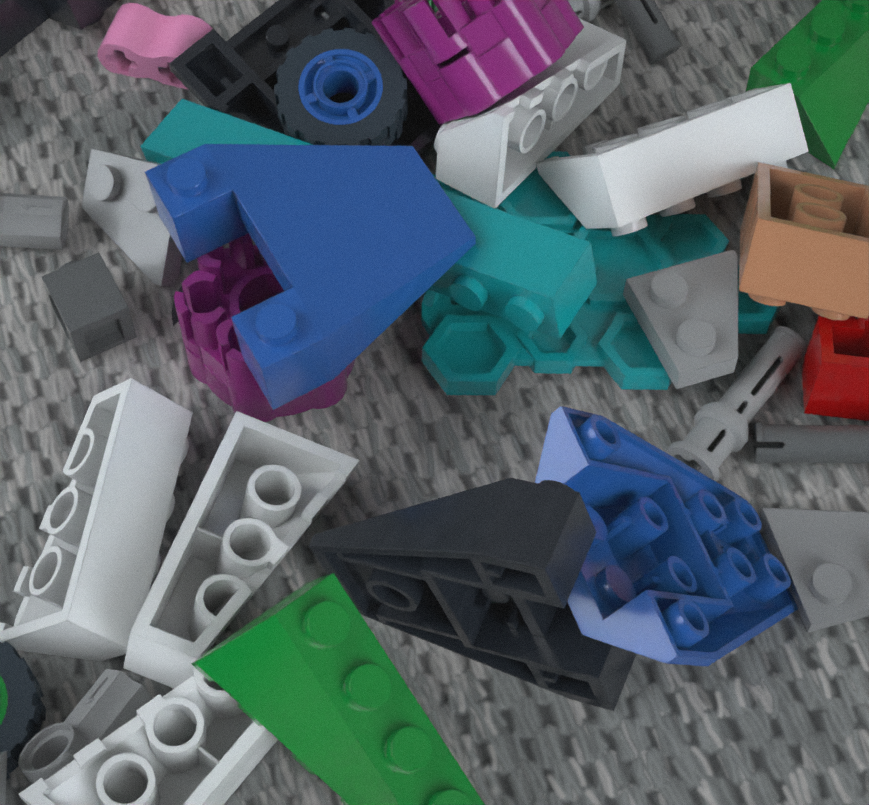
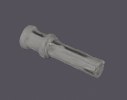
M779 326L769 335V339L749 364L744 367L718 402L703 405L694 416L695 426L683 441L673 442L666 453L712 480L717 481L719 478L718 468L731 452L740 451L748 441V424L773 395L798 360L806 354L807 345L805 340L788 327Z

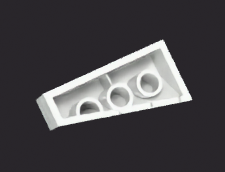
M580 19L584 26L583 30L575 37L562 57L554 64L502 97L487 109L473 116L450 120L441 126L434 142V149L437 152L436 179L490 207L496 208L537 167L536 163L543 161L620 84L626 40Z
M791 83L755 88L687 111L689 120H686L685 116H679L654 122L637 128L638 134L625 135L611 140H601L582 147L584 155L560 158L554 156L537 162L536 166L539 175L586 229L610 228L612 236H620L648 226L646 216L656 212H660V215L664 217L694 208L696 206L694 197L706 192L707 196L711 198L741 189V178L753 174L754 178L758 162L788 168L786 160L809 151Z
M132 378L93 396L62 471L66 476L72 478L70 486L65 488L56 497L53 504L47 507L39 529L49 533V537L34 567L23 566L13 592L24 596L16 615L14 626L0 623L1 643L6 641L19 651L100 662L126 654L130 631L147 598L151 583L160 568L161 556L159 550L166 522L170 518L175 506L173 492L180 465L188 452L189 441L187 435L193 412Z
M236 411L130 631L123 668L171 688H176L193 676V670L196 668L191 663L207 653L209 648L355 471L360 460Z
M194 669L193 676L163 697L160 694L136 710L137 715L103 740H100L99 737L74 754L72 762L45 781L40 778L20 792L19 796L27 805H224L278 739L263 725L258 726L237 707L239 703L215 681H209L202 673Z

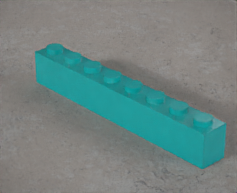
M181 99L140 147L146 160L162 164L203 144H313ZM444 191L474 233L476 244L443 274L429 290L450 297L469 310L478 311L481 309L505 318L524 331H539L560 339L597 285L591 242Z

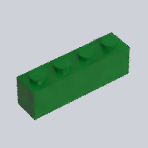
M822 0L751 67L746 91L791 83L808 153L832 169H835L847 142L855 131L869 103V0Z
M334 573L305 583L191 663L209 681H215L239 703L237 707L258 726L263 725L293 753L291 756L311 775L316 774L341 797L340 801L344 805H485Z

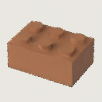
M758 162L740 229L739 291L749 293V297L754 301L769 306H783L786 302L812 307L816 314L832 320H847L850 316L868 319L869 186Z

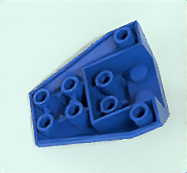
M560 406L551 413L535 483H540L543 480H554L569 486L574 491L580 492L597 532L567 601L582 635L666 664L708 667L798 610V606L788 589L791 585L789 574L783 564L770 553L759 532L762 528L760 517L753 506L742 496L604 416Z

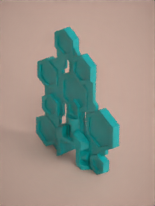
M553 151L544 160L554 156L559 158L569 157L570 154L567 151ZM536 167L495 209L591 242L597 285L562 337L557 339L539 331H524L505 318L481 309L478 311L469 310L461 306L454 299L429 289L424 294L421 306V323L430 337L422 347V362L446 395H496L515 366H529L534 373L571 374L575 366L604 367L621 390H668L672 381L623 296L626 279L726 252L729 240L706 214H675L664 217L661 215L646 216L648 226L620 236H612L610 228L586 229L543 180ZM437 180L444 191L484 204ZM738 265V334H766L782 306L761 304L751 299L748 295L749 293L739 291Z

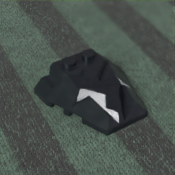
M278 0L228 41H225L212 29L170 62V71L205 107L284 134L283 126H280L274 84L278 83L276 73L279 65L284 64L287 52L292 47L296 48L302 43L301 40L309 35L313 37L321 34L322 30L333 28V31L352 28L356 29L358 33L366 34L368 32L376 36L377 41L384 45L385 43L372 25V21L395 2L394 0ZM404 73V79H407V120L403 121V132L399 139H395L390 146H413L417 153L421 155L434 144L436 135L443 124L437 123ZM339 93L332 96L329 100L336 103H345L352 100L354 96L347 93Z

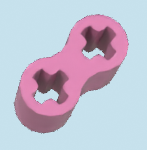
M126 3L118 9L98 49L97 57L100 63L110 72L135 78H150L162 84L188 89L170 71L169 63L213 28L202 19L192 15L165 16L144 5Z

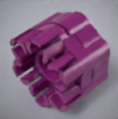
M395 0L393 5L372 21V25L438 124L457 120L465 116H473L487 109L502 97L554 64L562 57L565 50L584 28L568 0H432L438 8L436 13L427 0Z
M249 233L229 242V248L221 246L196 258L199 271L192 272L181 283L183 292L175 291L174 303L189 368L192 375L198 381L207 384L218 398L232 407L234 413L238 411L263 422H269L276 417L296 415L313 408H328L337 404L344 397L348 386L347 378L353 369L355 359L333 380L273 410L243 359L231 317L284 292L283 288L257 246L253 245Z

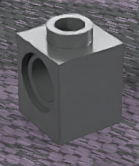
M99 252L82 260L65 263L58 270L42 276L51 306L80 362L137 337L129 307Z

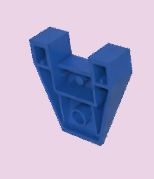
M203 144L145 171L159 216L186 263L249 233L283 288L284 292L231 317L243 359L273 410L337 377L476 244L474 233L413 146Z

